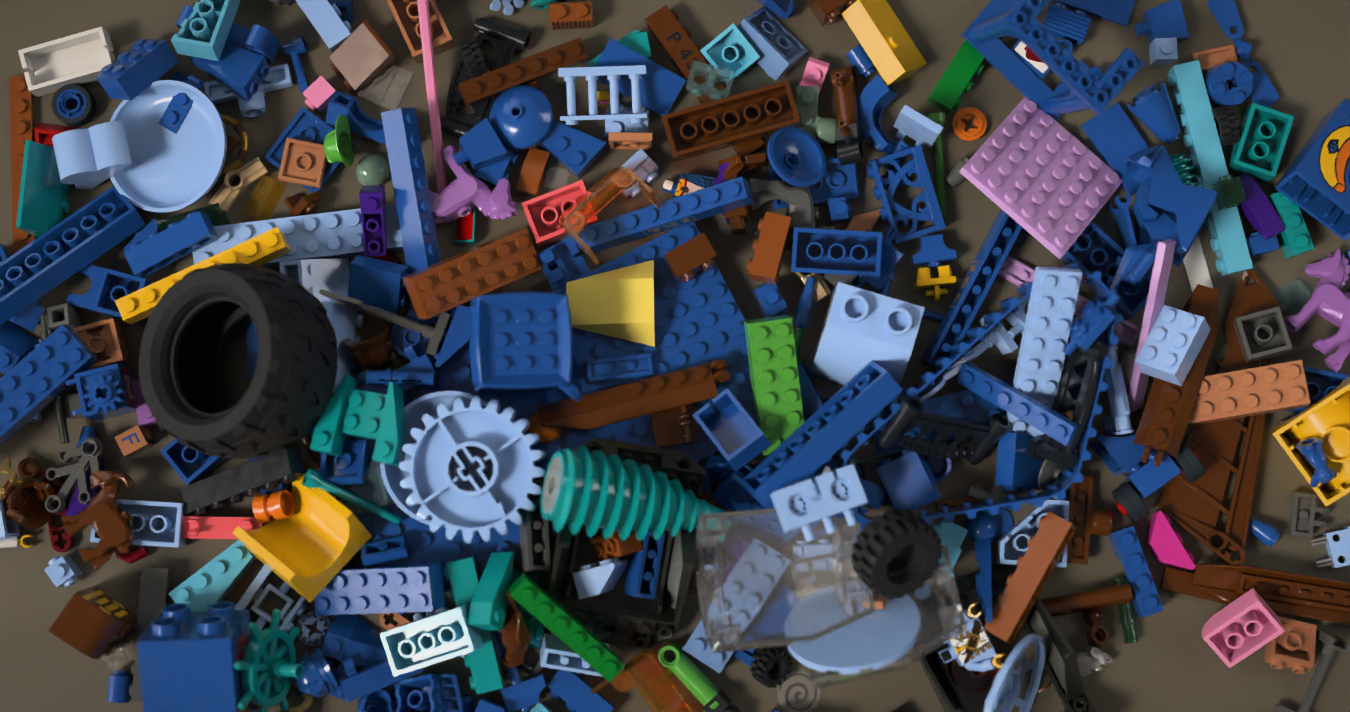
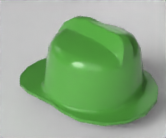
M341 114L336 120L335 130L329 132L325 137L324 150L329 163L343 162L347 167H351L354 163L351 131L348 119L345 115Z

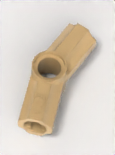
M256 157L236 171L228 172L224 177V182L209 203L226 214L240 193L244 192L249 185L269 174L261 159ZM240 177V184L232 187L233 179Z
M787 244L782 265L791 270L792 247ZM793 272L803 282L804 286L807 276L816 278L813 301L815 303L831 294L820 273L804 275L802 272Z

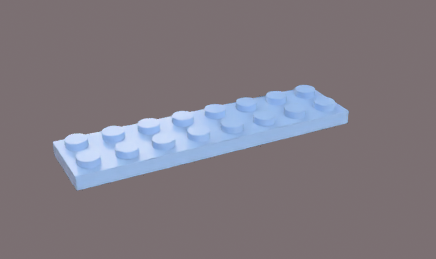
M1036 266L1012 387L1052 409L1065 358V353L1062 350L1068 344L1082 272L1080 269ZM1007 412L1006 418L1012 424V428L1008 433L1044 437L1045 433Z

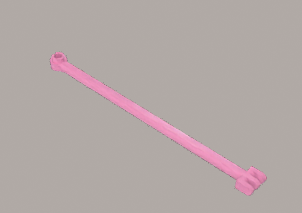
M417 0L437 194H440L447 187L445 160L441 155L443 141L428 0Z

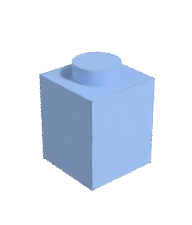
M1155 38L1149 44L1150 66L1172 65L1178 59L1177 38Z

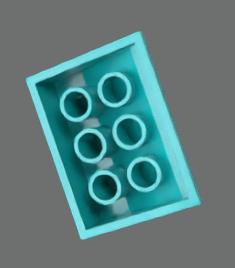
M25 140L16 228L37 238L66 219V213L70 209L68 193L72 189V184H64L60 180L54 147Z

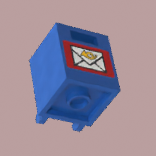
M117 363L74 374V379L65 381L66 386L76 384L82 409L72 411L73 416L83 414L85 418L100 421L136 412L131 382H135L133 369ZM100 374L105 375L106 380L109 375L115 376L114 382H122V385L118 388L126 391V393L120 394V398L124 399V402L116 403L119 410H114L110 407V414H105L103 408L100 413L94 412L95 406L87 407V403L91 400L83 398L85 394H89V390L85 389V386L93 385L90 380L91 378L99 381ZM103 390V395L101 397L106 398L107 395L105 393H107L108 391Z

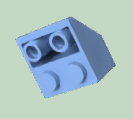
M619 557L579 567L580 571L573 573L579 599L614 590L628 565V560L620 561Z

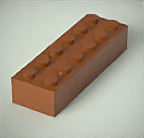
M518 228L403 277V281L418 319H429L468 302L475 296L484 295L541 270L542 267L527 228Z

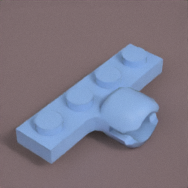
M288 63L270 67L267 77L262 80L257 93L253 94L249 102L239 97L217 80L204 83L206 96L214 105L238 100L240 111L245 117H257L264 114L266 111L265 93L293 86Z

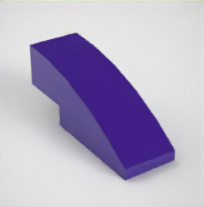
M1248 173L1231 180L1235 200L1241 206L1240 212L1265 240L1285 231V227L1274 207Z

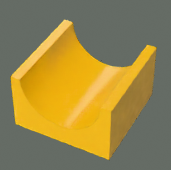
M1350 376L1317 403L1290 419L1279 421L1274 425L1273 435L1309 484L1311 477L1315 473V468L1300 453L1299 449L1295 448V445L1302 440L1313 437L1323 440L1322 448L1327 458V466L1334 469L1337 473V477L1333 478L1332 481L1326 484L1319 483L1313 488L1326 507L1350 492Z
M304 474L296 477L297 481L292 482L291 495L294 500V514L291 518L271 521L267 525L255 530H244L238 526L232 533L257 559L311 603L372 536L349 509L325 490L318 487L310 489L303 486Z

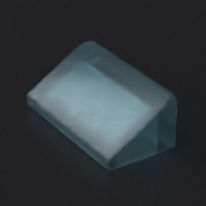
M1299 278L1271 293L1282 307V316L1305 305L1311 296V292Z

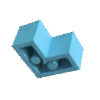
M936 521L933 529L939 534L942 544L941 559H938L939 566L946 570H953L962 551L959 548L968 530L953 522Z

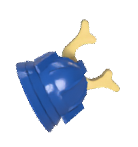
M318 646L311 655L306 652L296 663L303 665L304 672L301 678L294 677L291 686H297L296 691L299 697L303 696L304 701L301 705L290 708V712H305L312 705L313 696L321 698L328 694L329 691L337 690L338 683Z

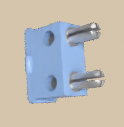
M1350 526L1323 533V537L1310 540V542L1320 541L1311 543L1312 546L1326 544L1329 558L1317 560L1316 564H1319L1316 565L1317 568L1330 565L1332 568L1350 565ZM1339 557L1342 558V561L1340 563L1338 561Z

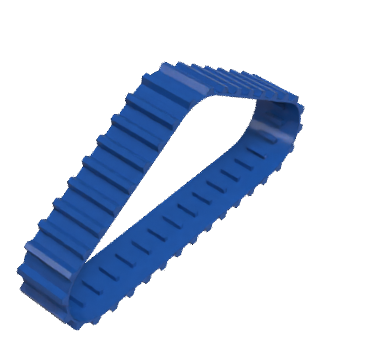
M1069 264L1060 267L1066 269H1079L1077 264ZM1081 271L1082 285L1089 287L1101 302H1105L1113 292L1118 295L1116 290H1108L1105 284L1101 282L1102 273L1098 271L1090 273ZM1028 282L1019 285L1016 288L1018 293L1016 298L1003 299L1000 302L1002 310L999 313L993 312L983 317L985 325L982 328L976 327L967 331L969 339L965 343H954L951 346L953 354L948 358H937L934 361L936 366L934 371L931 373L921 372L918 375L920 383L916 387L903 388V398L906 395H911L919 399L917 394L927 385L934 386L936 383L933 380L944 370L946 372L952 370L953 368L950 365L961 355L966 357L970 354L967 350L977 341L983 342L986 339L984 335L994 326L1000 327L1003 324L1000 320L1009 312H1017L1020 309L1017 305L1027 296L1030 298L1033 283ZM1116 305L1112 307V312L1116 317L1095 340L1104 343L1108 347V354L1110 346L1118 344L1119 338L1113 334L1115 323L1123 320V315L1116 312ZM1108 354L1099 360L1093 404L1083 433L1074 449V453L1078 458L1077 464L1074 467L1063 470L1061 473L1063 475L1057 483L1049 484L1047 490L1039 493L1029 490L1028 495L1014 497L1012 494H1006V499L992 501L991 498H984V503L972 505L965 501L962 502L961 507L948 509L947 506L942 505L940 506L941 510L932 512L919 509V515L931 526L933 518H939L946 523L953 522L954 515L956 514L973 519L976 518V513L979 510L990 515L998 514L999 507L1003 506L1012 511H1019L1022 503L1034 507H1042L1044 499L1054 498L1063 500L1066 498L1065 490L1073 482L1081 483L1084 478L1079 472L1082 462L1091 458V454L1086 451L1088 438L1096 437L1097 433L1091 425L1093 416L1102 412V407L1097 404L1099 391H1106L1108 384L1102 381L1105 368L1113 366V361L1108 358ZM902 399L898 403H889L885 407L887 412L881 418H872L869 421L870 428L864 433L855 434L853 436L854 442L847 449H839L836 452L840 458L836 470L845 467L848 460L852 461L854 457L851 454L861 444L866 446L868 444L867 439L878 429L880 431L884 430L885 427L883 425L896 414ZM852 509L858 525L865 521L868 523L873 521V519L863 517L865 512L861 509H858L857 512Z

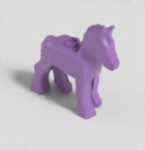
M449 145L441 150V155L457 179L449 184L440 194L429 190L435 224L449 223L459 217H465L476 206L479 211H482L486 217L489 216L492 220H505L508 217L518 216V212L514 207L516 203L511 198V185L508 179L502 178L498 180L496 187L491 191L481 180L471 174L465 163L460 166L456 165L452 155L462 150L461 148H458L456 151L453 145Z
M1337 248L1333 255L1328 254L1327 258L1316 263H1310L1305 267V274L1307 276L1320 278L1321 280L1315 286L1309 301L1297 314L1283 318L1289 335L1294 331L1297 332L1316 314L1339 327V331L1333 336L1326 339H1318L1313 343V347L1324 355L1339 346L1334 354L1329 355L1325 359L1326 366L1335 373L1340 371L1344 361L1350 355V293H1344L1340 290L1349 280L1350 265H1348L1349 261L1345 258L1344 254L1340 253L1339 248Z

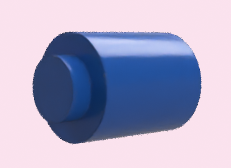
M861 44L846 54L847 59L860 77L865 75L868 78L877 71Z
M114 670V674H109L107 702H130L129 687L132 675H127V670Z

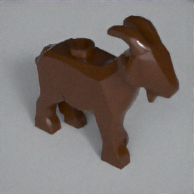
M111 470L92 472L93 484L90 488L94 489L100 486L102 489L91 500L84 511L75 516L62 518L66 524L63 528L69 537L75 536L83 529L92 525L97 535L100 536L101 539L95 548L79 550L84 561H89L95 571L99 570L109 561L116 550L123 554L129 553L128 548L134 540V529L130 524L132 518L125 509L121 510L117 504L120 482L123 481L126 487L131 489L134 483L129 475Z

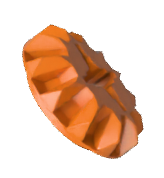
M966 107L960 109L955 114L952 127L954 134L960 140L970 142L978 140L984 134L987 122L980 110ZM973 117L972 125L974 129L970 128L965 132L966 125L963 122H968Z

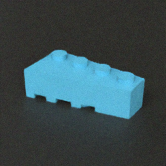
M200 0V2H196L193 7L194 11L188 19L185 18L182 22V28L178 34H174L171 38L177 54L219 61L241 0Z
M237 540L168 594L176 604H189L191 612L208 611L210 604L221 602L228 595L232 587L257 558L240 540Z

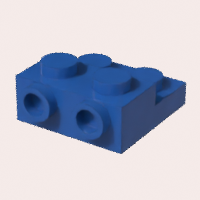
M346 440L341 457L320 453L321 465L320 470L317 472H319L323 480L342 489H345L346 484H364L369 449L368 441Z

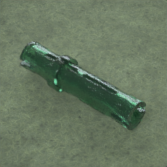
M1126 576L1113 578L1114 585L1127 583ZM1127 603L1125 606L1124 604L1118 605L1120 614L1118 621L1122 625L1124 644L1139 642L1135 627L1137 620L1133 616L1131 603Z

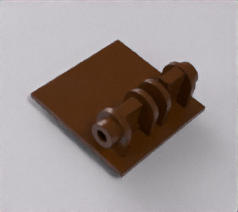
M694 403L651 414L656 447L700 441L698 424L692 416L695 413Z

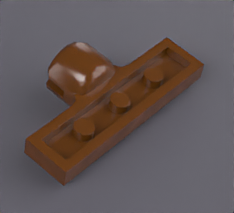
M1083 476L1084 478L1081 483L1073 482L1069 487V522L1073 523L1076 529L1067 545V563L1087 565L1090 535L1107 536L1111 534L1114 518L1110 510L1093 507L1094 477Z

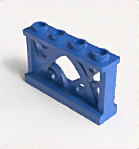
M921 145L909 147L868 161L869 166L866 167L869 178L874 180L875 187H873V193L876 200H880L882 206L879 208L882 220L887 222L888 228L885 229L886 233L890 227L898 231L897 222L899 220L904 222L903 227L908 224V218L912 219L911 229L907 233L898 231L892 240L893 244H899L946 228ZM911 154L912 158L902 167L893 160ZM885 163L892 164L897 170L895 174L891 170H886L889 173L887 178H883L880 175V167ZM907 173L910 177L912 173H915L917 176L916 181H909L905 174ZM901 179L908 186L921 187L922 190L914 198L911 211L903 208L893 200L895 189ZM883 184H889L886 193ZM924 201L925 208L921 209L918 207L919 213L916 212L917 203ZM890 208L898 214L893 217ZM917 220H931L932 226L916 231Z

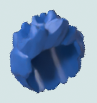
M379 689L358 700L357 712L394 711L393 699L385 690Z

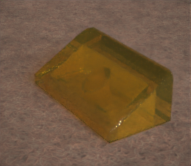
M262 177L248 200L243 213L258 221L269 220L286 187L272 178Z

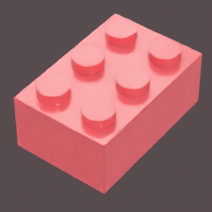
M583 180L521 203L538 247L577 233L579 228L598 223Z

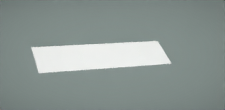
M1197 235L1183 259L1192 293L1198 284L1213 288L1199 236Z

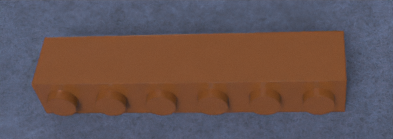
M1049 511L1046 516L1044 515L1040 519L1036 535L1030 537L1025 555L1022 554L1019 557L1015 573L1010 574L1005 585L1007 587L1005 591L996 598L993 622L987 623L986 618L984 621V630L1010 645L1014 642L1076 529L1073 523Z

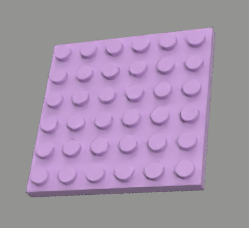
M1027 97L1022 99L959 171L1058 259L1065 255L1123 182L1116 172L1050 115L1040 110L1036 103Z

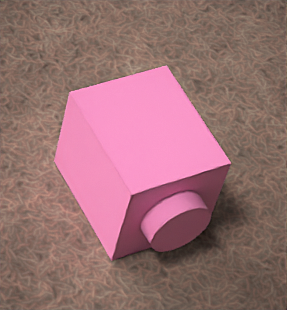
M320 76L303 92V95L307 98L304 102L313 111L317 108L322 113L328 107V102L336 93V90Z

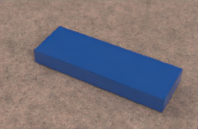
M652 353L586 360L588 383L654 375Z

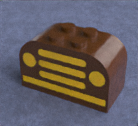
M93 586L76 592L48 631L84 655L93 659H100L104 656L108 657L117 650L120 645L118 640L123 635L126 636L133 627L131 621L135 615L102 590Z

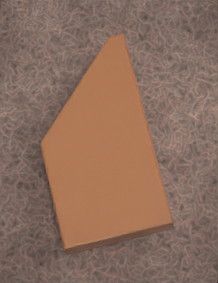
M879 210L855 215L846 230L871 231L880 216Z

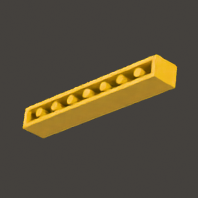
M276 227L115 300V303L123 321L133 324L149 317L165 292L181 280L184 275L195 269L225 263H244L261 266L291 252V249L283 231Z

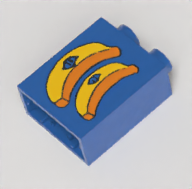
M1347 99L1341 101L1322 119L1275 186L1276 190L1344 241L1350 238V102Z

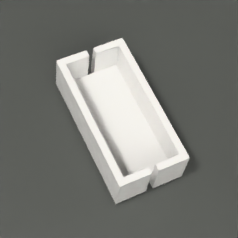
M103 27L18 50L22 67L27 71L24 75L28 90L37 97L56 92L65 85H81L98 80L96 77L102 73L101 69L117 61L112 53L114 49L110 34Z

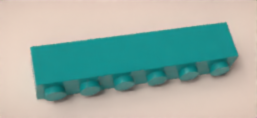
M474 555L448 561L446 563L447 567H444L446 581L450 580L452 589H449L450 600L455 602L456 607L467 603L471 605L480 582ZM479 630L484 646L464 655L466 667H470L472 676H469L470 686L472 690L476 689L477 695L504 687L492 631Z

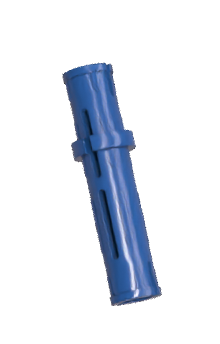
M387 368L386 370L367 369L366 384L377 383L389 386V382H394L396 384L434 385V371H395L392 368Z

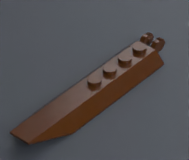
M1198 284L1182 308V311L1205 317L1211 330L1182 386L1154 378L1133 441L1135 445L1145 446L1141 462L1146 463L1148 460L1150 448L1159 451L1155 458L1154 466H1160L1163 454L1166 452L1175 458L1177 457L1216 339L1220 290Z
M721 359L715 360L711 364L707 361L582 393L583 398L579 403L569 397L537 407L541 426L590 430L712 399L718 395L715 384L728 381L731 373L725 370L728 366L727 361Z
M1199 563L1196 565L1192 584L1229 603H1232L1254 588L1274 612L1350 624V582L1246 565Z

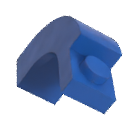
M877 75L867 84L857 103L859 129L862 132L863 141L873 145L879 152L884 151L892 154L896 148L882 129L881 117L886 106L898 94L891 85L887 86L884 79Z

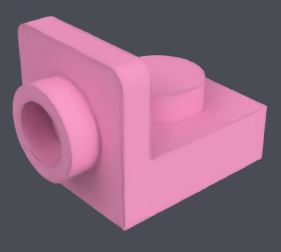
M809 57L799 86L819 87V95L830 63Z

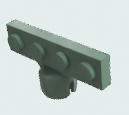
M797 86L796 108L800 118V125L797 128L809 133L818 143H835L837 120L835 118H822L817 114L819 87Z

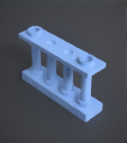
M647 66L558 68V77H564L567 91V116H560V121H565L566 125H579L578 120L630 119L631 123H644L643 118H648V114H641L640 79H642V75L647 74ZM620 75H629V79H631L632 114L619 115L618 80H620ZM586 76V81H588L589 116H576L575 81H577V77ZM599 76H607V80H610L611 115H598L597 80H599Z

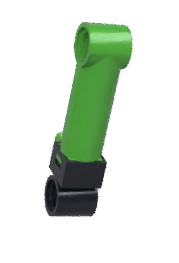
M674 641L668 642L661 648L658 658L660 663L667 668L656 677V681L659 684H662L674 674L703 705L701 712H741L737 706L729 705L732 700L722 689L718 690L683 652V648L679 643ZM666 650L674 651L676 658H668Z

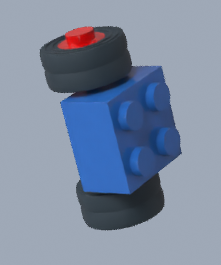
M1181 442L1177 457L1175 458L1167 452L1164 453L1159 467L1154 466L1155 458L1159 451L1154 450L1149 454L1146 463L1140 462L1123 476L1127 482H1124L1111 492L1118 503L1116 507L1123 516L1127 515L1133 523H1138L1150 513L1143 502V498L1149 496L1179 473L1189 483H1193L1202 477L1206 471L1200 462V456L1194 449L1191 450L1185 443Z

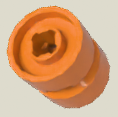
M281 490L271 494L266 493L255 496L252 502L255 519L259 523H266L291 518L294 514V500L290 492Z

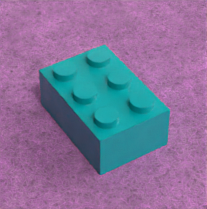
M1252 103L1245 108L1239 127L1240 133H1238L1240 139L1233 146L1227 169L1241 174L1248 173L1251 177L1265 182L1275 178L1294 116L1256 103Z

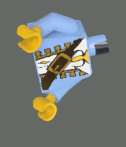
M974 602L953 620L948 629L949 636L946 638L949 647L939 651V655L944 664L956 659L960 667L964 666L970 671L985 672L997 667L1001 668L1003 664L1000 658L1006 654H996L978 619L984 612V609L976 612L974 606L978 602Z

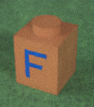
M137 425L115 437L124 457H132L153 446L151 441L153 436L150 430L141 425Z

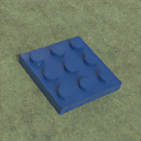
M302 106L264 158L280 169L286 138L324 145L326 135L335 129ZM327 161L321 189L302 186L311 193L317 191L320 193L342 162L329 163Z

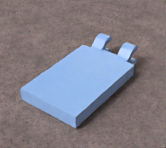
M906 105L902 108L893 126L898 129L895 135L896 139L903 140L905 135L917 141L914 146L921 145L922 149L924 145L931 148L943 129L939 124Z

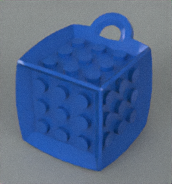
M515 292L475 296L471 299L472 338L469 341L473 390L476 392H524L558 388L578 403L583 398L582 394L571 382L572 327L569 301L566 294Z

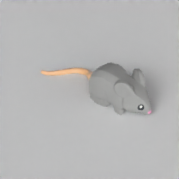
M1092 646L1088 647L1085 652L1076 653L1081 677L1091 674L1092 670H1095V672L1102 670L1101 665L1113 662L1108 654ZM1052 682L1039 689L1038 692H1042L1052 686Z

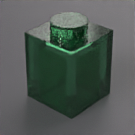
M1232 175L1222 176L1218 178V182L1212 185L1213 190L1217 191L1216 201L1219 210L1239 206L1246 202L1240 176L1232 178Z

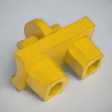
M950 265L937 268L938 278H931L930 268H919L917 270V280L914 283L915 289L933 287L932 290H925L926 297L933 296L934 301L939 302L940 295L948 294L947 288L939 289V287L952 286L956 283V276H952Z

